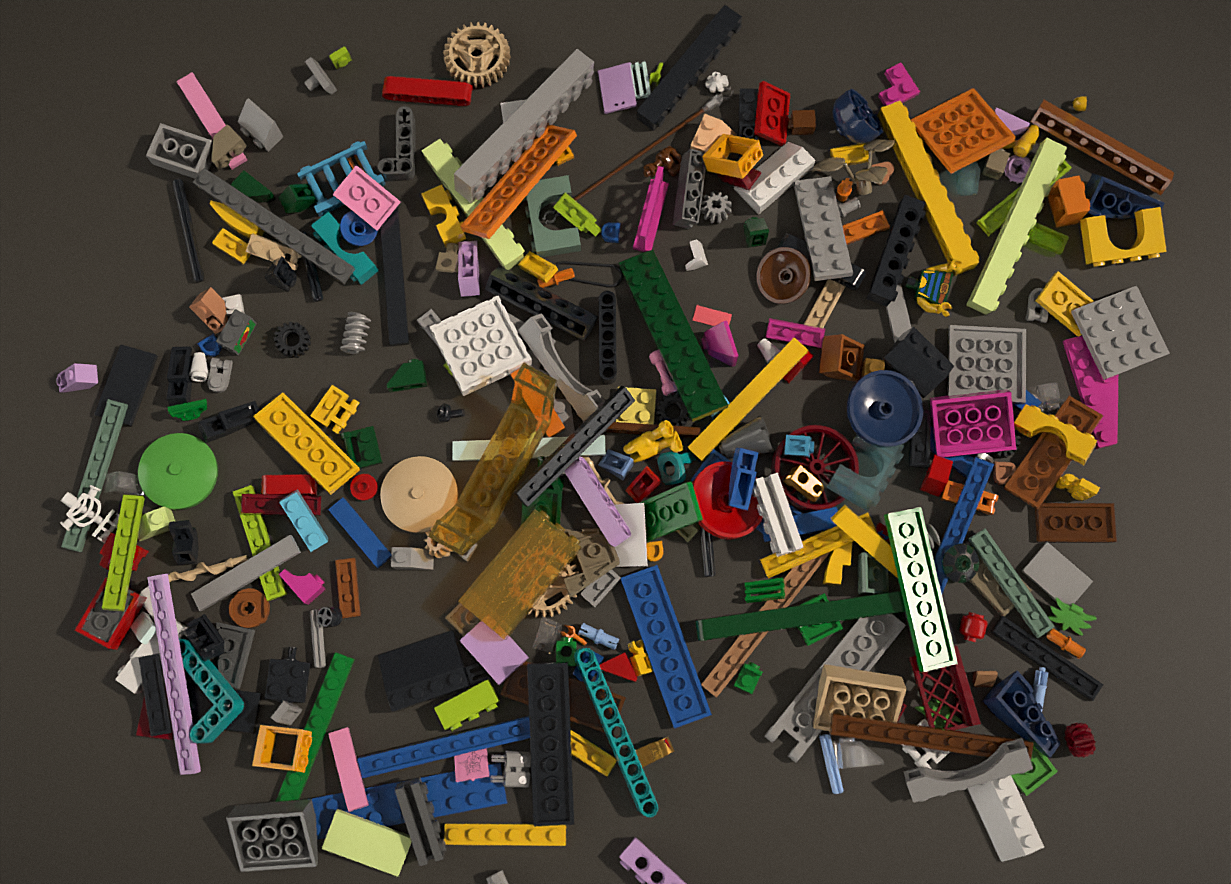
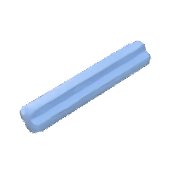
M830 734L820 735L819 739L832 793H843L844 790Z

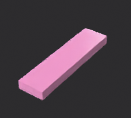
M349 728L329 733L348 811L351 812L369 806Z

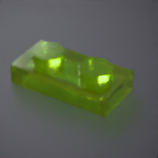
M1036 223L1028 233V242L1058 255L1062 254L1069 238L1039 223Z

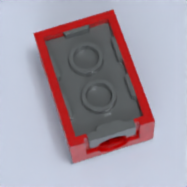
M106 577L75 631L109 649L117 650L147 597L128 587L124 611L103 610L102 604L107 583Z

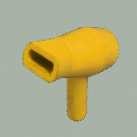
M1030 125L1026 133L1019 140H1015L1002 147V149L1014 148L1013 152L1016 156L1026 157L1033 149L1039 137V127Z

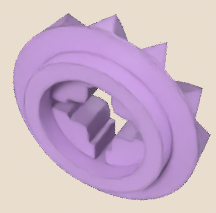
M1016 155L1009 157L1004 170L1005 176L1010 181L1017 182V184L1023 182L1031 165L1030 159L1027 157L1021 158ZM1021 164V172L1015 174V168Z

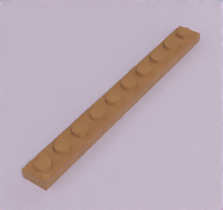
M830 552L792 568L784 578L785 599L766 601L759 611L787 608ZM768 632L740 635L701 686L717 698Z

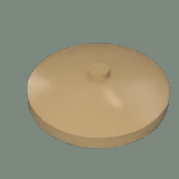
M411 457L399 462L387 473L381 487V504L388 519L400 529L410 533H426L431 531V527L444 525L450 519L453 510L457 506L458 487L450 470L441 462L429 457Z

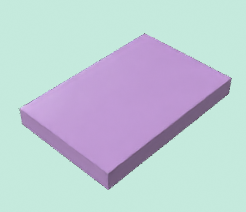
M490 614L460 640L499 685L529 658Z

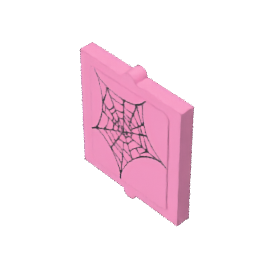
M487 748L454 756L456 782L474 781L478 778L489 777Z

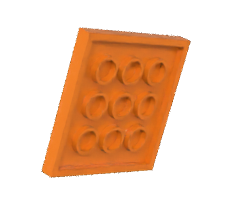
M974 88L911 119L916 126V132L950 174L1014 142L1016 137Z

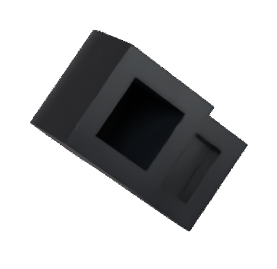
M189 520L169 522L168 528L174 539L172 554L177 565L197 563L199 546L196 527H192Z

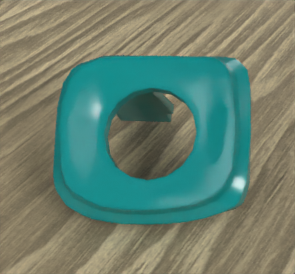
M673 451L661 453L658 457V467L663 483L665 485H672L683 482L686 479L684 464L695 461V455L691 451L682 454L674 453ZM667 461L674 464L675 472L672 476L666 473L665 463Z

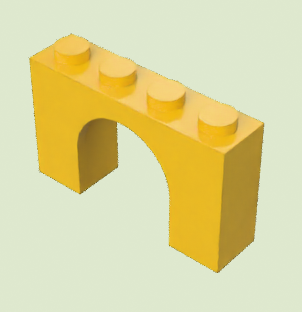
M1161 208L1143 209L1135 212L1137 239L1128 250L1115 247L1109 240L1105 215L1080 220L1086 265L1093 264V267L1105 265L1107 261H1111V264L1123 263V259L1127 258L1130 259V262L1142 260L1141 256H1148V259L1160 257V253L1167 252Z

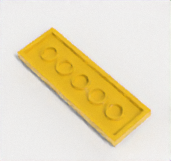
M281 393L253 416L330 495L360 471L359 467L284 393Z

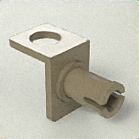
M448 243L446 253L439 252L436 271L458 272L457 244Z

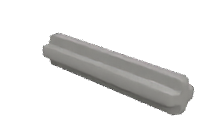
M320 609L310 611L315 668H322L326 665L323 626L317 621V614Z

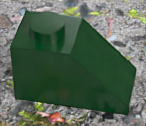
M244 170L231 183L232 187L256 203L271 202L276 199L269 189Z
M309 184L288 185L279 196V200L286 213L302 212L318 202Z
M751 217L746 220L744 232L747 248L766 245L769 229L764 218Z
M411 359L408 360V363H403L387 383L389 392L428 387L423 361Z

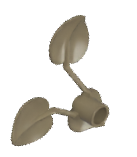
M879 139L866 143L864 150L869 151L868 169L856 172V178L848 164L844 163L845 159L841 157L826 158L818 162L813 167L812 172L836 171L845 167L853 184H856L857 194H869L872 192L871 182L881 185L888 172L886 167H871L872 155L875 151L882 152L891 148L895 141Z

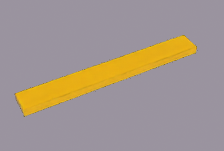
M793 338L728 405V408L724 409L688 446V449L703 461L808 352V349L796 338Z

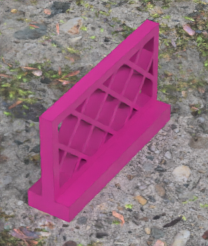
M658 166L655 180L651 179L633 245L634 250L647 252L653 248L669 183L663 182L664 167Z

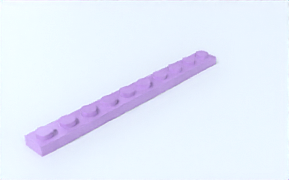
M167 573L147 578L180 775L195 774L201 772L197 745L190 738L193 721Z

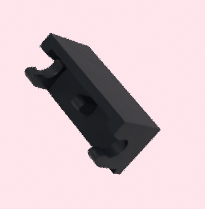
M205 614L187 624L189 629L185 631V636L204 662L224 653L225 641Z

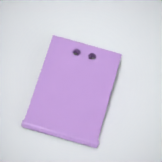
M630 62L598 70L605 114L637 106Z

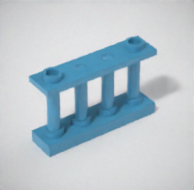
M364 141L355 142L350 145L351 148L311 167L310 165L305 166L297 173L301 181L307 179L318 201L314 208L319 217L345 205L335 196L328 200L324 198L313 177L314 174L323 171L335 192L339 185L330 167L337 163L341 164L346 176H348L352 169L346 159L357 155L365 173L381 186L386 185L381 174L378 176L374 174L363 152L368 149Z

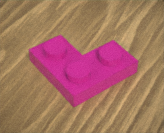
M902 63L885 71L884 74L892 87L879 93L878 97L884 106L900 100L904 103L919 95V89Z

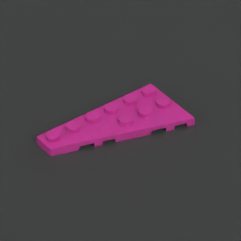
M1083 336L1066 339L1063 341L1081 402L1103 415L1102 420L1092 432V435L1097 440L1096 449L1116 445L1118 433V375L1103 380Z

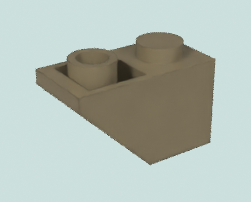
M228 124L213 137L212 162L218 170L228 166L230 161L235 156L240 155L247 147L242 138Z

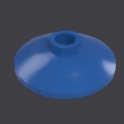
M353 211L346 213L341 220V234L352 245H368L377 235V230ZM355 228H359L361 232L357 233Z

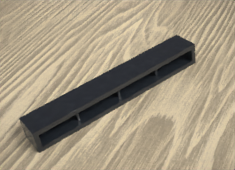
M724 5L636 111V119L653 131L657 127H661L665 122L667 114H671L675 110L676 103L685 98L690 86H695L701 73L704 74L708 70L709 63L718 58L723 46L727 47L732 35L740 31L742 28V16L727 5Z

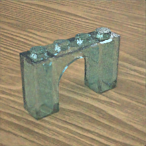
M856 434L851 445L874 461L877 467V476L864 477L840 464L826 488L868 511L872 505L875 507L881 498L878 494L880 491L884 492L889 483L886 481L887 477L891 478L896 470L893 467L894 464H898L904 454L901 451L904 445L900 444L889 448L877 447L867 443Z

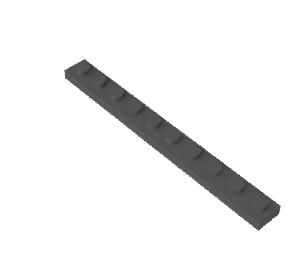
M203 168L193 181L195 186L343 284L346 283L354 272L355 268L207 169Z

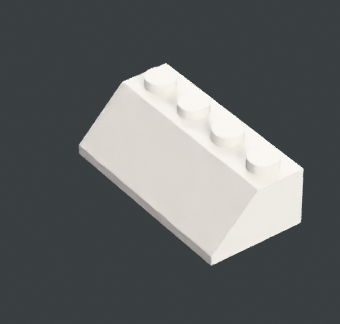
M787 142L755 169L762 174L750 190L737 186L734 187V190L759 215L794 185V181H799L813 169L815 159L803 147Z
M1011 775L1004 779H996L983 785L967 788L1001 862L1026 856L1044 848Z

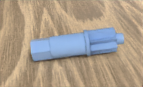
M1040 667L1039 671L1036 670L1033 696L1036 702L1040 703L1043 708L1048 672H1045L1046 668Z

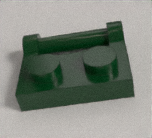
M374 426L340 434L341 440L344 441L347 456L359 469L383 463ZM353 438L357 439L361 462H356L351 442Z

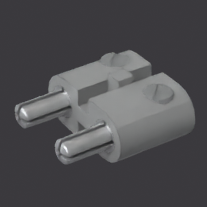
M505 751L504 755H492L491 758H504L491 760L492 762H504L505 766L503 776H491L490 781L492 783H503L504 787H529L530 752Z

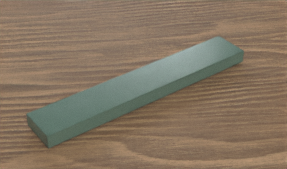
M984 528L970 537L968 541L1036 638L1041 637L1055 626L988 531Z

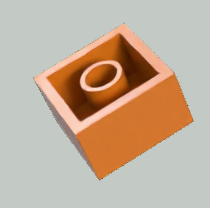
M1080 175L1057 180L1047 196L1056 228L1078 224L1090 211L1089 199H1086L1085 185L1081 181Z

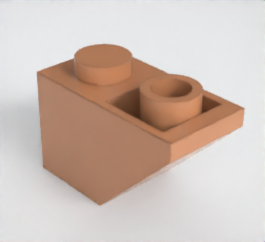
M212 287L200 293L189 306L215 334L221 332L228 322L225 302Z

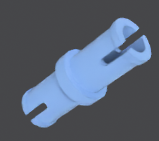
M585 623L582 624L579 635L593 640L597 645L600 643L612 650L616 649L619 638L604 633V630L595 629Z

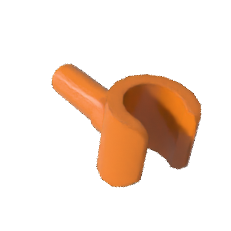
M564 625L568 628V633L560 631V634L564 637H572L584 646L587 644V641L575 633V628L572 626Z

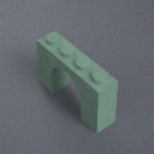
M568 175L539 180L524 198V201H528V206L525 207L526 217L531 218V224H528L529 234L534 236V241H531L532 252H536L541 258L581 251L578 227L556 231L547 229L539 221V214L546 205L558 202L565 192L572 197Z

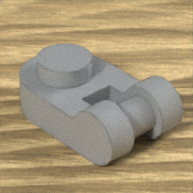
M1036 288L1029 294L1026 321L1039 320L1041 323L1047 322L1048 311L1035 301L1043 288ZM1035 308H1041V312H1035Z
M218 358L211 359L208 387L213 392L222 393L227 389L233 366L231 360L220 361ZM219 368L223 369V374L218 373Z

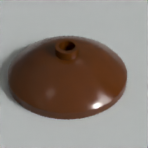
M789 247L776 248L767 253L761 260L757 270L759 290L765 298L778 304H788L799 299L807 290L811 279V269L806 257L798 250ZM788 274H790L789 280L786 279V276Z

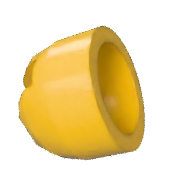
M1080 96L1075 98L1073 108L1076 111H1086L1087 97Z

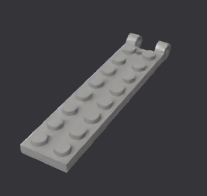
M893 614L859 618L764 737L773 743L784 729L798 741L788 754V757L796 763L822 731L813 729L819 681L824 664L870 671L906 625ZM795 726L799 728L798 732H794L793 728Z

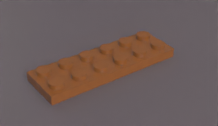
M1068 396L1055 415L1060 422L1072 424L1076 427V430L1092 434L1103 418L1102 414L1071 396ZM1043 432L1004 486V489L1038 510L1073 461L1066 457L1064 441L1056 434Z

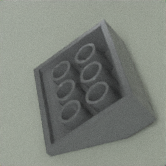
M312 799L236 805L227 816L241 872L315 867L318 865L316 815Z

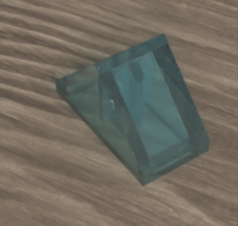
M976 161L956 171L958 196L977 195L981 169Z

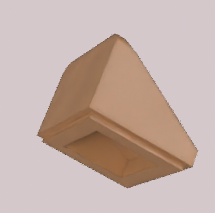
M974 671L973 686L993 687L998 672Z

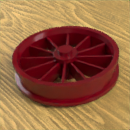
M821 425L801 427L789 435L807 436V434H820L815 459L813 453H810L809 459L805 456H798L806 464L781 458L786 443V438H784L773 454L771 474L778 473L787 501L793 507L808 512L833 508L843 502L855 488L859 474L856 452L851 443L841 433L832 428ZM826 436L837 444L820 460L823 438ZM839 445L847 458L824 464L823 461ZM848 461L849 475L827 470L825 467ZM780 462L794 466L801 465L819 482L823 479L839 496L835 500L828 502L823 490L821 493L823 504H811L807 498L805 502L793 495L796 489L794 488L790 492L782 480L787 475L781 476ZM825 474L848 479L843 492Z

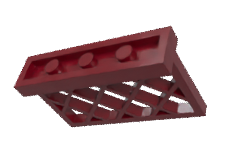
M957 645L954 646L958 664L938 668L941 671L937 679L928 675V671H919L916 656L909 657L929 727H935L934 721L936 717L946 722L942 729L958 730L981 724ZM943 673L948 674L951 678L949 686L939 682ZM925 677L935 682L930 692L923 687L922 683ZM937 685L946 689L942 699L933 694ZM949 692L956 695L957 702L954 706L945 701ZM931 697L940 702L936 711L929 708L928 702ZM943 704L952 709L948 719L939 714ZM955 712L962 715L964 724L957 725L951 721Z

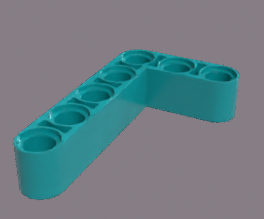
M179 639L183 667L214 704L191 729L190 738L194 743H211L242 712L244 702L210 660L204 662L189 640Z

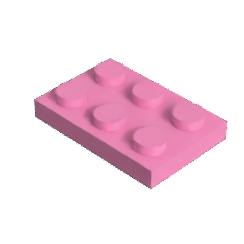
M357 165L333 193L337 199L377 231L401 203Z

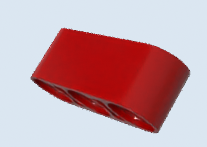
M308 474L263 475L261 494L289 495L298 489L301 495L317 496L318 482Z

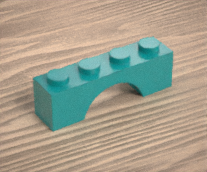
M329 212L311 225L314 230L312 234L319 242L322 240L326 244L324 246L326 249L355 268L350 276L353 282L358 281L362 285L378 272L375 264L364 252L351 254L340 248V238L342 235L340 224Z

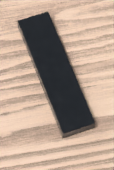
M160 653L138 657L151 737L172 733Z

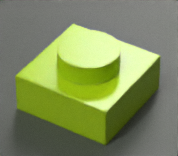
M345 46L329 55L336 69L346 66L351 61Z

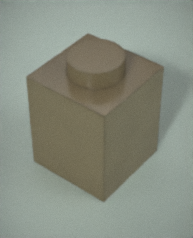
M1000 148L987 155L981 174L999 180L1004 173L1010 153Z

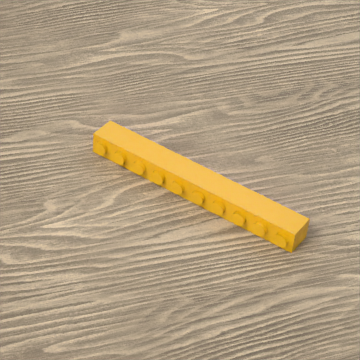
M901 100L880 108L878 118L888 139L895 141L892 147L917 199L926 202L924 206L926 210L925 216L947 262L951 264L953 260L959 259L963 264H959L955 268L960 267L962 269L961 273L974 269L979 263L978 253L973 250L971 239L963 230L962 220L957 217L955 206L947 197V190L939 180L938 171L931 164V157L924 149L922 138L918 137L916 133V126L908 116L907 107L903 106ZM952 270L954 276L961 274Z

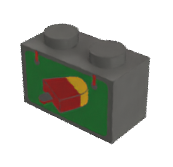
M235 309L216 342L222 348L239 356L257 323L252 317Z

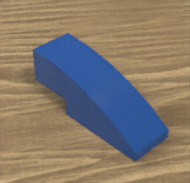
M735 448L729 484L728 506L748 510L757 473L754 470L759 452Z

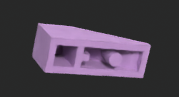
M477 241L459 242L458 282L461 296L480 295Z

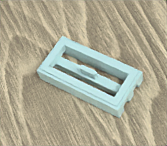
M646 61L642 62V64L637 62L635 65H631L636 99L648 98L651 91ZM635 69H636V75H637V81H638V87H639V93H640V94H638V95H636V89H635V83H634V77H633V71H632V70H635ZM640 69H643L646 94L643 93Z

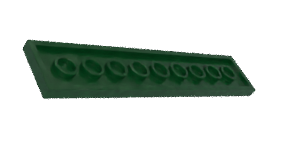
M652 249L619 262L623 276L692 422L728 408V403L654 250Z

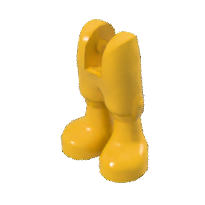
M664 420L655 430L647 431L626 444L623 450L626 454H631L630 458L634 460L633 463H637L659 454L665 448H670L674 453H678L683 450V446L678 433L673 431L672 424L668 420ZM664 437L663 439H661V440H659V441H655V440L658 439V438Z

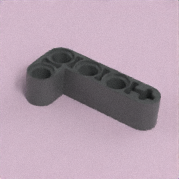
M407 106L400 107L396 112V158H385L378 163V170L386 181L411 180L415 176V118L412 110ZM404 133H410L408 136L402 137ZM404 150H410L409 153L402 154ZM410 167L408 171H402L403 168ZM391 168L390 171L384 172V169Z

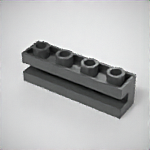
M690 149L682 155L673 225L691 229L693 225L699 223L706 170L702 157L705 154L704 152Z
M421 777L397 783L395 792L419 866L428 864V860L435 859V861L442 860L447 848L445 840L440 839L439 836L441 831L439 822L434 820L432 814L434 813L432 801L428 802L427 799L428 788L426 783H422Z

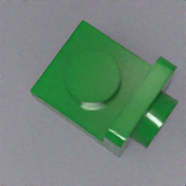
M749 662V664L744 663L734 686L753 694L757 682L763 673L759 670L760 666Z

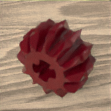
M1073 723L1067 726L1065 730L1066 745H1068L1072 755L1078 758L1092 755L1096 750L1094 745L1096 742L1091 728H1088L1086 723Z

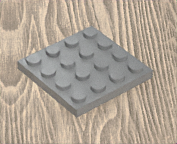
M1137 286L1071 311L1103 380L1170 354Z
M950 325L948 327V360L954 367L948 374L947 396L1008 389L1011 391L1012 404H1025L1026 329Z

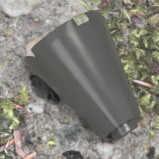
M762 416L756 417L726 436L721 441V444H719L721 454L726 455L727 458L734 457L735 448L759 452L758 454L774 452V447L770 443V435Z

